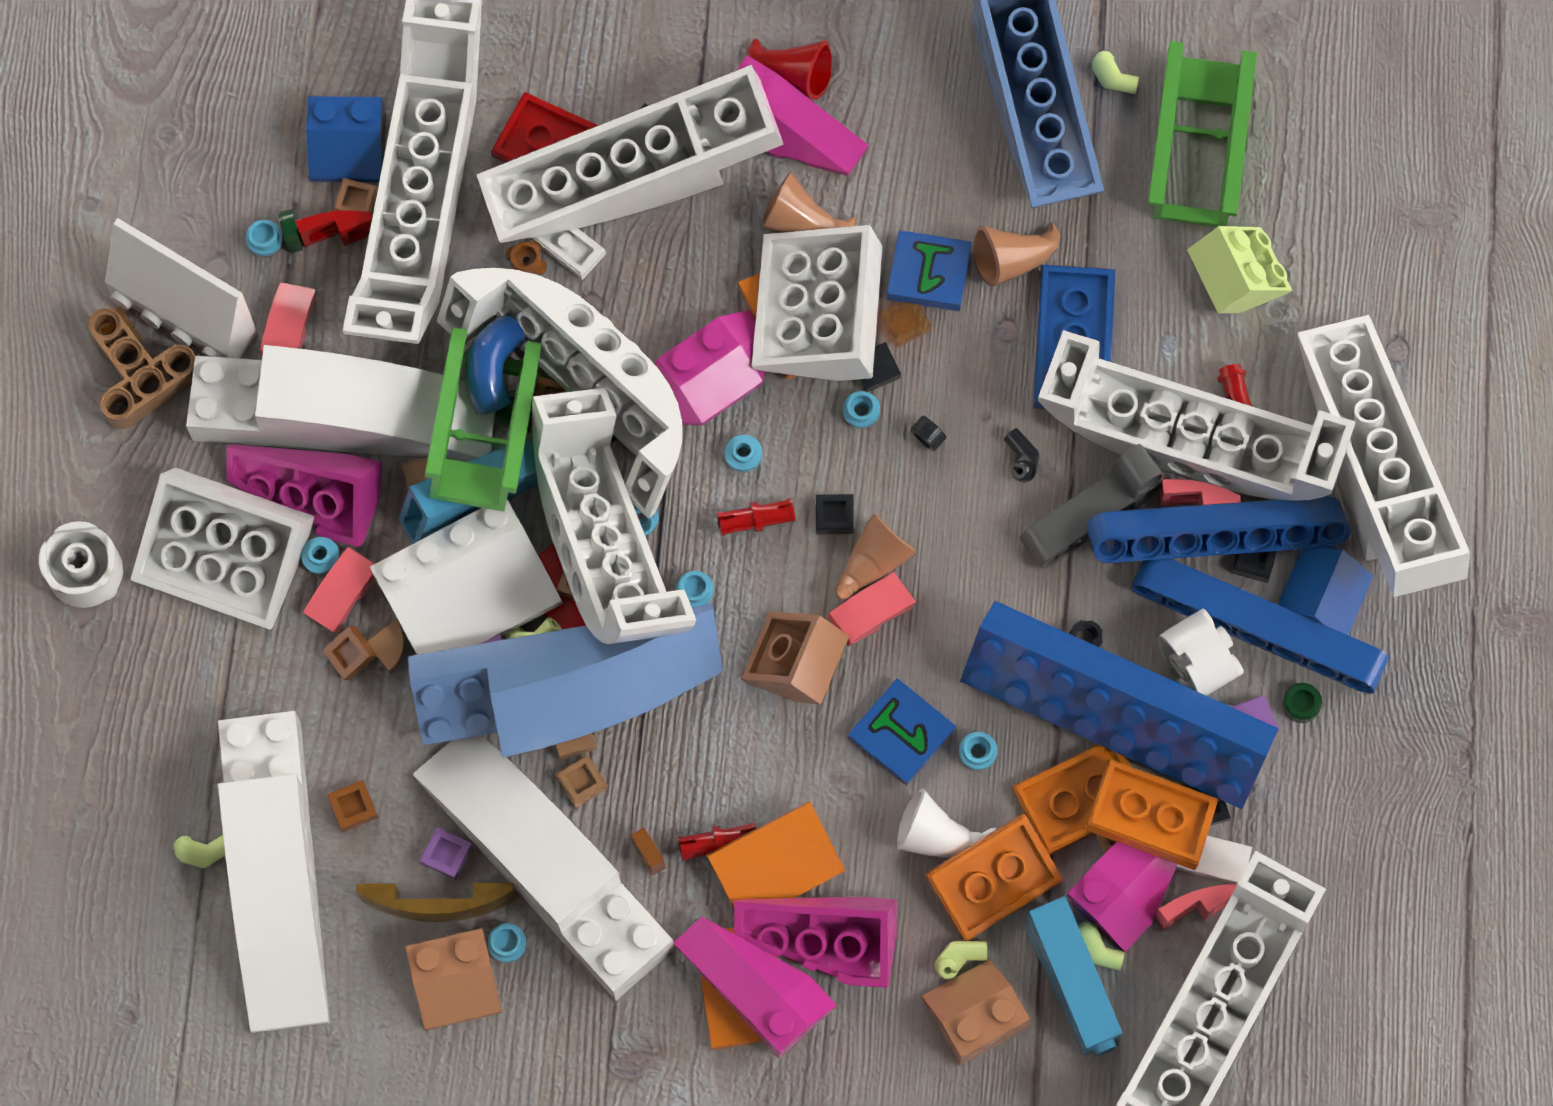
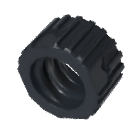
M923 415L911 427V433L932 451H935L947 438L945 433L934 422Z
M1080 620L1073 625L1069 634L1077 637L1078 633L1087 630L1093 635L1094 641L1092 644L1100 648L1103 643V630L1100 625L1093 620Z

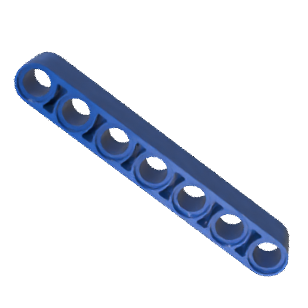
M1330 496L1312 500H1268L1103 512L1091 517L1086 525L1094 556L1103 563L1334 547L1344 543L1351 534V527L1339 499Z
M1173 559L1142 561L1131 585V589L1138 595L1187 617L1201 609H1205L1212 618L1215 629L1222 626L1229 635L1363 693L1373 694L1389 660V656L1385 652L1370 644Z

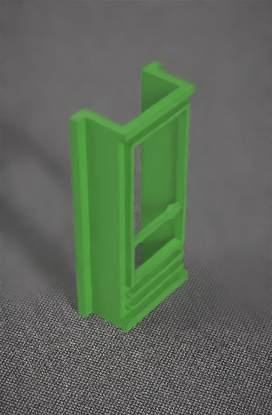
M1170 41L1148 205L1154 206L1153 219L1211 227L1227 226L1229 216L1237 217L1257 52L1242 51L1239 64L1182 57L1184 43ZM1177 100L1232 107L1229 132H1225L1221 128L1210 130L1174 125ZM1173 131L1213 136L1217 140L1228 138L1219 211L1164 204Z
M453 327L425 471V477L432 478L429 498L504 512L508 492L516 494L542 344L527 341L523 361L506 358L504 362L503 374L518 376L507 440L466 433L462 429L451 430L463 366L466 367V358L469 353L468 350H464L467 330ZM450 437H455V439L460 441L467 439L505 446L506 450L502 469L447 459L446 455Z

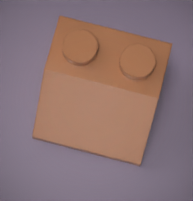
M769 611L741 680L795 702L821 704L828 692L829 684L838 662L843 656L849 635L820 615Z
M482 928L405 946L412 981L426 1031L502 1013L487 939Z
M990 959L921 996L959 1066L1026 1030L1030 1023V1018L1012 986Z

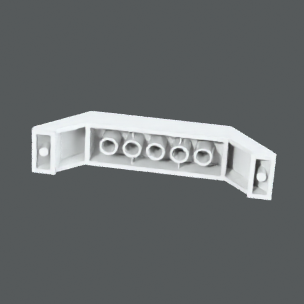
M406 0L402 18L400 77L362 275L353 295L349 296L343 334L419 344L439 304L476 105L482 0Z

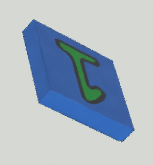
M899 230L888 285L887 300L960 311L972 242Z
M897 678L850 731L848 739L907 786L956 730V725Z

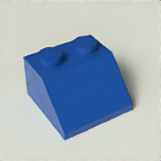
M308 96L306 134L310 182H342L343 178L359 182L380 181L384 160L386 112L382 97Z

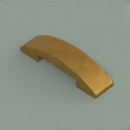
M395 883L356 884V892L360 900L369 906L395 917L422 922H451L478 917L505 906L515 900L516 897L513 883H474L473 898L399 899V890Z

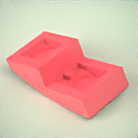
M279 283L262 338L261 356L263 355L264 345L302 348L306 338V324L316 301V289Z
M1163 479L1159 489L1160 506L1212 505L1241 502L1240 495L1228 489L1194 480Z
M347 547L325 576L303 613L332 632H339L356 601L363 599L375 577L370 566L376 563L354 549Z
M895 572L839 605L827 617L834 626L849 635L846 644L851 646L877 632L882 624L912 609L916 601Z
M1236 884L1211 886L1185 894L1159 908L1155 918L1165 930L1196 908L1206 921L1226 907L1236 888Z

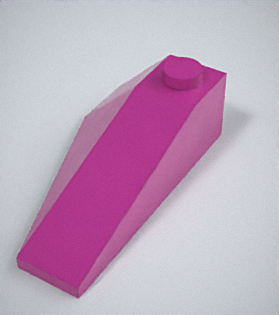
M747 55L736 71L750 65L754 68L761 80L784 144L766 152L770 153L771 157L779 159L787 157L805 162L807 166L849 176L868 150L869 145L780 75Z
M230 444L226 447V476L229 483L246 493L315 516L312 526L316 528L315 533L321 537L356 547L363 545L381 498L382 462L342 453Z
M1116 842L1068 892L1067 901L1085 918L1095 923L1106 937L1126 953L1151 926L1178 864Z
M825 897L735 900L734 934L769 954L777 957L782 955L802 963V967L812 971L817 969L837 977V981L847 985L888 988L897 939V899Z
M704 917L697 920L673 942L675 947L778 1059L837 1007L836 1003L811 976Z

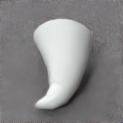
M920 789L910 800L903 813L897 835V847L899 850L921 855L951 858L996 830V828H990L983 833L970 832L967 828L950 819L925 789Z

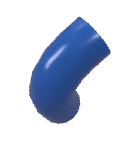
M507 315L500 316L489 323L475 337L466 358L465 379L469 397L477 415L498 411L511 402L503 378V365L510 354L523 346L525 336L520 324L514 318Z

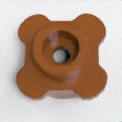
M536 241L522 242L515 247L508 248L506 251V259L511 261L513 270L542 275L547 269L546 262L540 256L541 245ZM528 258L530 261L529 263H523V259Z

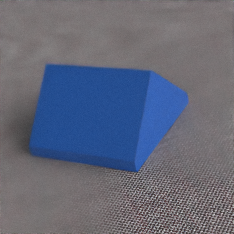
M1320 547L1302 549L1278 605L1348 635L1373 575L1343 549Z

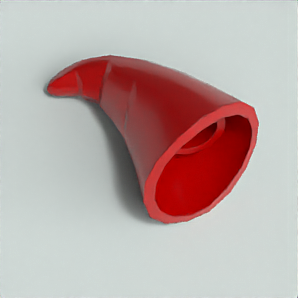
M756 38L751 42L747 50L749 57L780 75L809 99L817 100L824 95L829 86L832 71V53L827 40L788 49L769 50L762 48L759 40Z

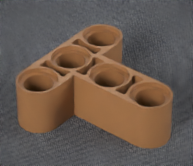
M100 308L90 316L88 328L95 344L122 379L108 389L100 400V408L111 427L116 429L131 427L192 385L195 355L189 347L174 345L152 359L115 310ZM105 323H113L117 326L110 335L103 336L98 333L99 328ZM126 352L138 354L137 359L131 364L125 365L119 362L121 356ZM185 359L190 362L189 368L184 372H175L171 369L178 360ZM156 381L160 385L155 392L151 394L141 392V387L145 382ZM117 402H125L129 405L128 409L121 415L110 413L111 407Z

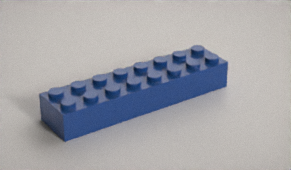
M994 601L979 627L960 679L962 683L1240 809H1243L1279 729L997 601Z

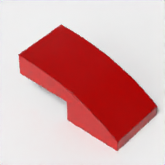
M357 210L331 211L296 220L295 223L304 247L338 234L344 246L369 237L373 214L372 212Z

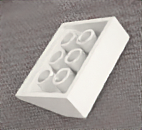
M119 218L116 219L112 229L105 283L111 294L110 299L124 310H128L131 307L140 312V317L150 326L156 329L163 326L171 331L170 335L180 344L187 347L192 344L201 349L203 356L240 359L258 334L242 292Z
M870 225L764 234L752 368L754 370L833 381L870 379L873 377L883 246Z
M173 468L160 474L131 580L270 630L274 626L301 561V553L308 541L315 516L190 472Z
M508 500L506 501L504 512L480 508L370 566L381 591L416 655L483 644L498 633L500 636H503L563 604Z

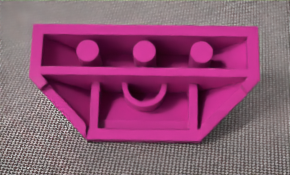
M750 310L717 317L653 363L662 373L678 402L682 425L703 426L763 384L765 371L752 368L756 319Z

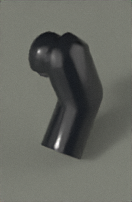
M1015 428L1006 435L1004 441L1016 454L1014 467L1011 469L1012 476L1016 480L1025 483L1031 481L1037 474L1040 455L1018 428Z

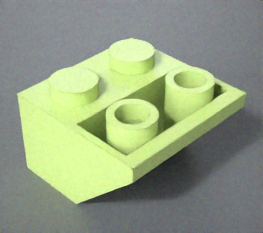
M1218 226L1187 249L1218 313H1241L1292 291L1287 281V273L1284 267L1277 261L1271 249V240L1261 227Z

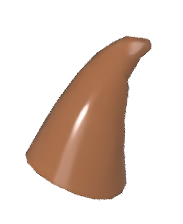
M792 172L786 176L772 196L762 221V227L779 233L852 227L856 224L855 217L846 220L833 219L832 216L814 202Z
M1050 223L1046 232L1040 236L1020 235L980 225L974 238V260L981 279L988 286H996L1023 275L1044 263L1058 249L1060 234L1056 225Z
M873 513L860 535L835 587V596L840 600L850 598L861 589L911 559L918 552L898 537L877 514Z

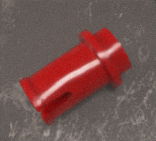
M1231 364L1220 368V375L1217 377V381L1222 383L1226 399L1252 406L1244 377L1247 375L1246 370L1241 369L1240 364Z

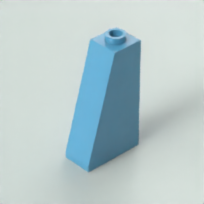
M529 437L525 439L516 494L508 492V501L538 485L534 448ZM506 447L471 460L469 463L502 469ZM429 478L409 487L398 520L411 543L414 544L479 510L481 507L429 498L432 478Z
M1063 896L1029 911L1025 930L1083 1054L1087 1055L1094 1051L1097 1057L1117 1048L1116 1041L1120 1040L1123 1032L1066 897Z

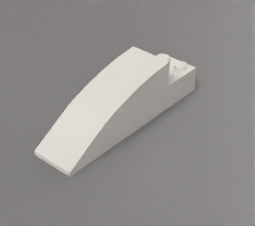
M752 65L476 175L500 243L617 219L698 194L724 184L719 172L720 169L784 144L761 80Z
M1366 315L1298 332L1297 339L1317 413L1320 410L1356 422L1337 480L1365 560L1378 559L1393 597L1467 579L1470 560L1469 548L1370 316Z
M264 345L262 360L195 356L186 427L192 440L198 442L425 458L429 455L444 375L378 360ZM460 380L451 430L462 429L466 433L493 437L495 412L477 415L469 397L467 383ZM450 437L446 458L471 461L490 453L492 444L467 439L460 441L455 439V437Z
M295 711L218 720L224 782L218 783L221 821L236 942L250 1032L256 1033L330 1023L301 722Z
M483 735L450 741L413 773L414 778L509 883H513L515 890L616 1001L674 950L673 939L624 887L620 881L619 872L507 757L502 758V753Z

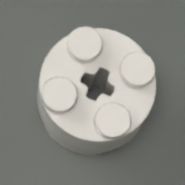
M80 521L64 524L54 531V534L47 542H44L40 549L39 567L42 576L62 603L74 607L87 608L99 605L116 595L123 575L122 560L112 540L97 526ZM87 561V563L83 564V567L80 568L81 562Z
M1205 609L1199 610L1167 629L1157 638L1159 649L1169 669L1174 667L1180 676V679L1177 680L1178 683L1206 696L1244 674L1240 662L1228 650L1233 646L1229 634L1222 626L1215 629L1214 622Z

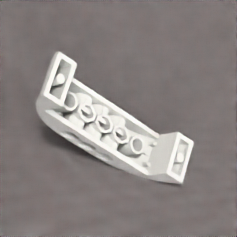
M503 268L470 269L456 272L452 275L437 318V322L447 332L451 334L453 327L466 329V344L492 321L503 315L510 316L520 324L524 331L525 341L520 349L525 352L527 341L541 343L538 365L567 392L606 388L616 413L613 435L637 456L625 486L632 504L648 519L653 516L675 468L682 444V419L678 402L669 383L659 369L634 342L628 340L616 329L607 317L602 316L583 298L561 284L539 275Z
M1065 330L1062 332L1038 397V401L1057 420L1074 432L1110 451L1122 455L1131 447L1141 444L1160 469L1217 485L1230 491L1276 500H1312L1331 494L1356 423L1355 421L1319 410L1312 426L1099 359V341Z
M606 388L533 396V448L542 505L568 584L588 629L594 637L606 644L675 635L690 631L695 626L696 618L684 589L666 592L610 447L616 413Z
M1257 851L1254 852L1230 900L1116 1106L1210 1105L1326 891L1325 888Z

